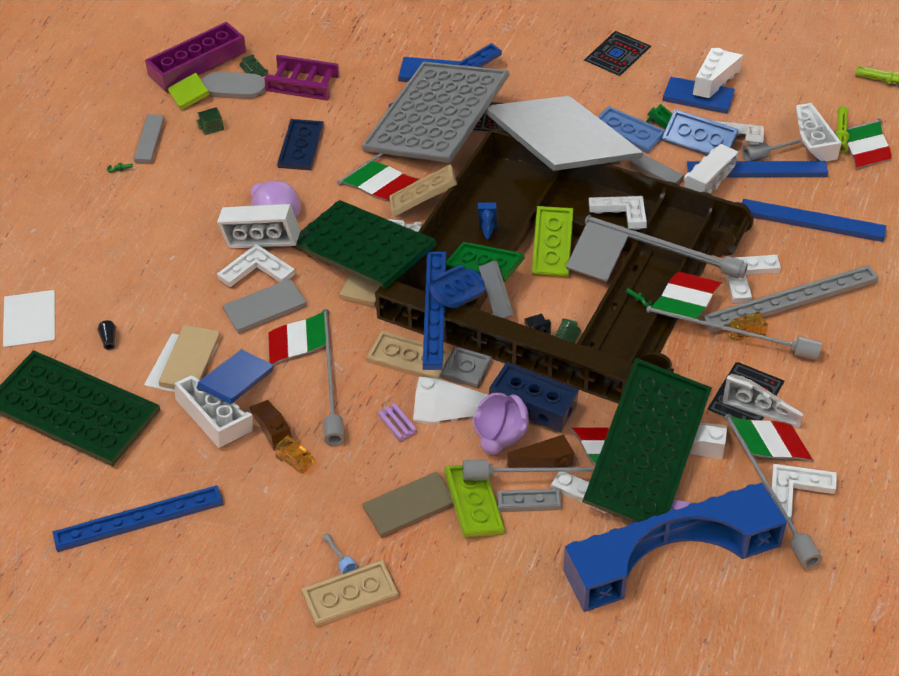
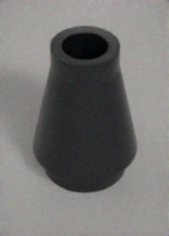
M105 320L99 323L97 331L104 349L111 350L115 347L116 325L110 320Z

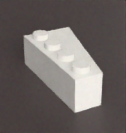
M711 48L696 76L693 95L710 98L719 90L720 86L726 84L728 79L731 80L734 78V74L740 73L743 55L724 51L721 48Z
M719 144L715 149L711 150L707 157L704 156L702 161L696 164L691 172L685 175L684 187L710 194L713 190L716 191L722 179L724 180L735 167L739 152Z
M191 375L174 383L175 400L218 448L253 431L252 414L240 410V406L235 403L228 404L197 388L200 380Z

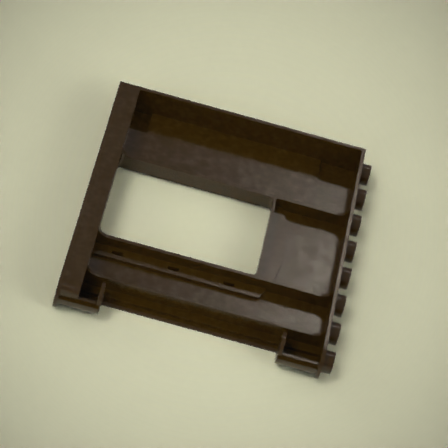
M491 128L456 177L457 185L446 191L418 232L436 240L437 246L429 252H446V261L462 242L516 252L532 226L536 223L537 206L573 208L572 234L581 236L586 226L585 218L588 215L628 229L626 211H621L620 213L603 212L600 214L590 212L589 198L643 196L647 228L630 230L710 256L721 257L722 254L728 256L735 253L744 233L751 229L754 217L750 209L743 203L715 197L708 192L692 190L671 181L659 180L638 171L633 172L613 166L610 163L553 171L511 134ZM478 203H496L497 229H493L489 239H486L483 230L479 229ZM628 238L623 250L629 253L577 343L479 310L488 297L486 288L480 297L461 307L450 308L445 306L444 342L491 356L493 360L504 364L506 362L618 404L635 358L673 373L675 370L672 369L671 360L662 354L661 351L678 318L654 312L648 313L646 311L647 307L640 300L635 301V297L626 293L627 288L637 294L639 292L642 293L641 296L645 298V302L649 303V300H651L653 305L661 297L670 279L676 273L683 272L700 277L707 263ZM427 254L386 289L379 287L375 292L377 319L424 335Z

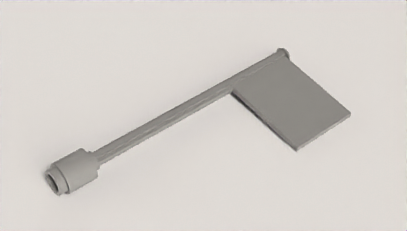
M591 215L585 218L586 226L566 266V269L608 282L627 239L631 238L717 266L721 269L722 274L737 279L739 277L744 278L748 268V264L744 263L743 260L726 256L725 259L713 257L593 218Z

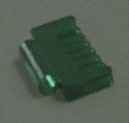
M254 55L242 58L240 67L246 73L257 74L262 77L268 74V70L258 62Z
M563 318L555 336L576 343L581 329L577 327L576 321Z

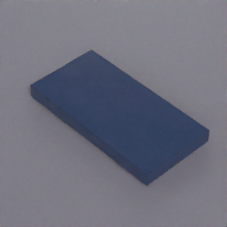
M290 120L277 162L278 168L312 170L324 121Z

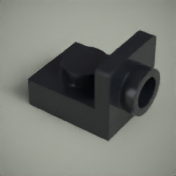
M542 313L524 319L525 326L551 334L550 319L545 320Z

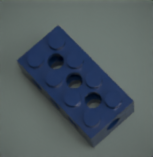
M506 362L489 387V395L491 393H503L507 396L512 394L519 396L528 409L529 420L561 432L577 406L579 390Z

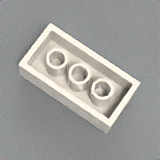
M290 204L222 207L217 221L228 248H250L256 244L260 247L296 246L301 231Z

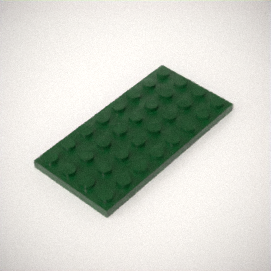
M339 200L301 230L296 246L291 247L386 289L437 246L434 238Z
M34 350L0 385V415L111 466L115 465L160 411V406L154 402Z
M635 358L582 502L630 522H641L652 516L668 513L677 492L712 387Z

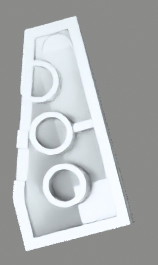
M812 103L796 105L801 139L807 149L820 161L837 160L842 144Z
M735 374L728 375L722 403L800 428L803 418L802 412L754 381Z
M419 376L415 395L413 422L439 424L442 420L451 419V422L458 421V418L464 417L472 419L476 416L479 403L488 395L441 379Z
M708 422L700 423L690 454L722 459L727 425Z

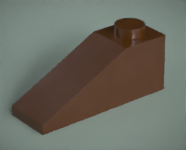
M269 400L250 407L253 416L274 451L292 443L290 427L282 414Z
M563 434L507 452L508 468H568L573 465L574 452Z

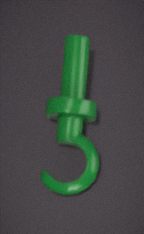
M118 163L112 169H110L111 165H109L107 171L110 173L116 170L123 171L126 168H133V164Z
M627 288L626 293L635 297V301L640 300L646 307L652 305L651 300H649V303L645 302V298L641 296L642 293L639 292L637 294Z

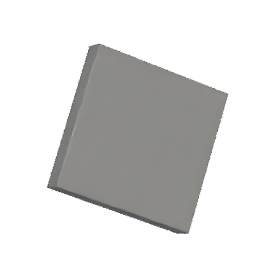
M455 347L441 374V378L478 389L492 361V357Z

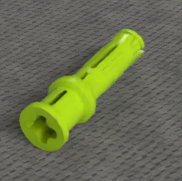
M861 66L856 68L855 76L883 81L887 85H899V73H894L892 70L886 72Z
M843 106L837 110V129L835 135L842 143L839 154L848 151L847 141L849 134L847 132L849 110Z

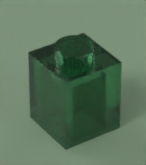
M217 107L198 112L197 126L199 130L202 129L204 135L224 130L222 116Z

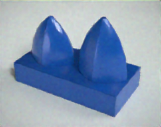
M478 203L479 229H482L486 239H489L493 229H497L496 203Z

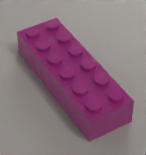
M224 22L146 59L148 76L166 91L170 86L194 73L200 75L245 53V39L228 22Z

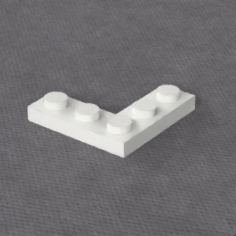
M715 121L739 129L737 136L745 134V141H749V144L758 145L759 142L763 143L764 126Z
M643 196L589 198L590 212L600 214L603 212L620 213L621 211H626L628 229L640 230L641 228H647Z
M256 244L218 272L217 278L227 286L232 287L255 268H259L281 283L293 277L295 269Z
M777 255L735 257L748 264V268L744 278L739 277L737 279L725 275L732 303H745L752 300L746 275L780 273L781 266Z
M773 464L771 488L791 520L793 488L835 494L837 473Z
M559 472L551 484V489H560V494L583 503L582 500L589 482L567 472ZM585 504V505H587V506H589V507H592V508H594V509H596V510H598V511H601V512H603V513H605V514L608 513V512H605V511L600 510V509H598V508H595V507H593V506H590V505H588V504Z

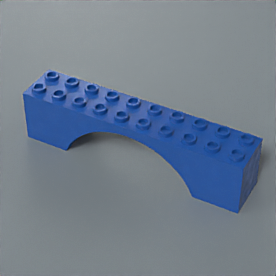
M762 482L755 485L750 484L743 489L732 490L724 495L710 497L699 503H691L687 507L678 510L673 509L668 513L652 516L641 522H633L619 529L614 528L607 533L593 535L579 542H571L565 546L563 571L583 612L624 599L626 581L632 568L643 556L658 547L674 542L698 541L720 546L736 554L741 559H745L780 547L787 521Z

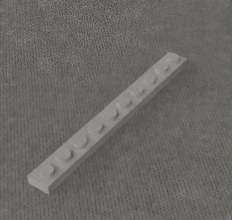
M867 265L703 315L702 321L731 328L877 283L879 277ZM706 326L710 333H715L723 330L719 328Z

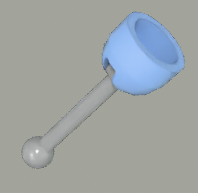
M325 534L323 540L329 543L340 559L338 567L341 573L344 574L357 569L354 559L349 556L343 557L331 540V535Z

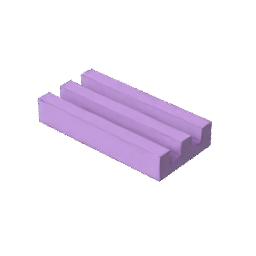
M395 403L392 404L391 408L386 407L385 411H378L380 419L399 442L416 434L414 425ZM388 415H389V416L391 417V419L395 422L396 426H397L398 428H400V430L404 433L403 435L397 430V428H396V427L392 424V422L388 419V417H387Z

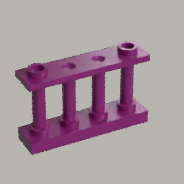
M276 55L278 70L275 76L266 74L264 80L265 88L268 92L328 101L330 97L328 82L331 77L339 79V65L337 63ZM285 70L293 71L290 78L281 77ZM300 73L308 74L306 80L297 78ZM315 75L324 76L321 83L313 82Z

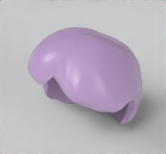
M268 181L256 183L252 186L250 191L252 197L251 206L290 204L295 217L297 218L300 215V198L288 183Z
M491 393L479 403L476 416L472 418L474 430L480 438L482 450L486 454L496 455L503 448L510 447L519 442L526 434L529 414L525 403L519 396Z

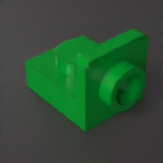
M659 104L657 108L653 107L648 112L649 118L646 122L649 123L653 119L666 129L673 113L662 104Z

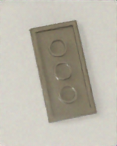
M437 471L363 503V509L381 538L454 506L450 491Z

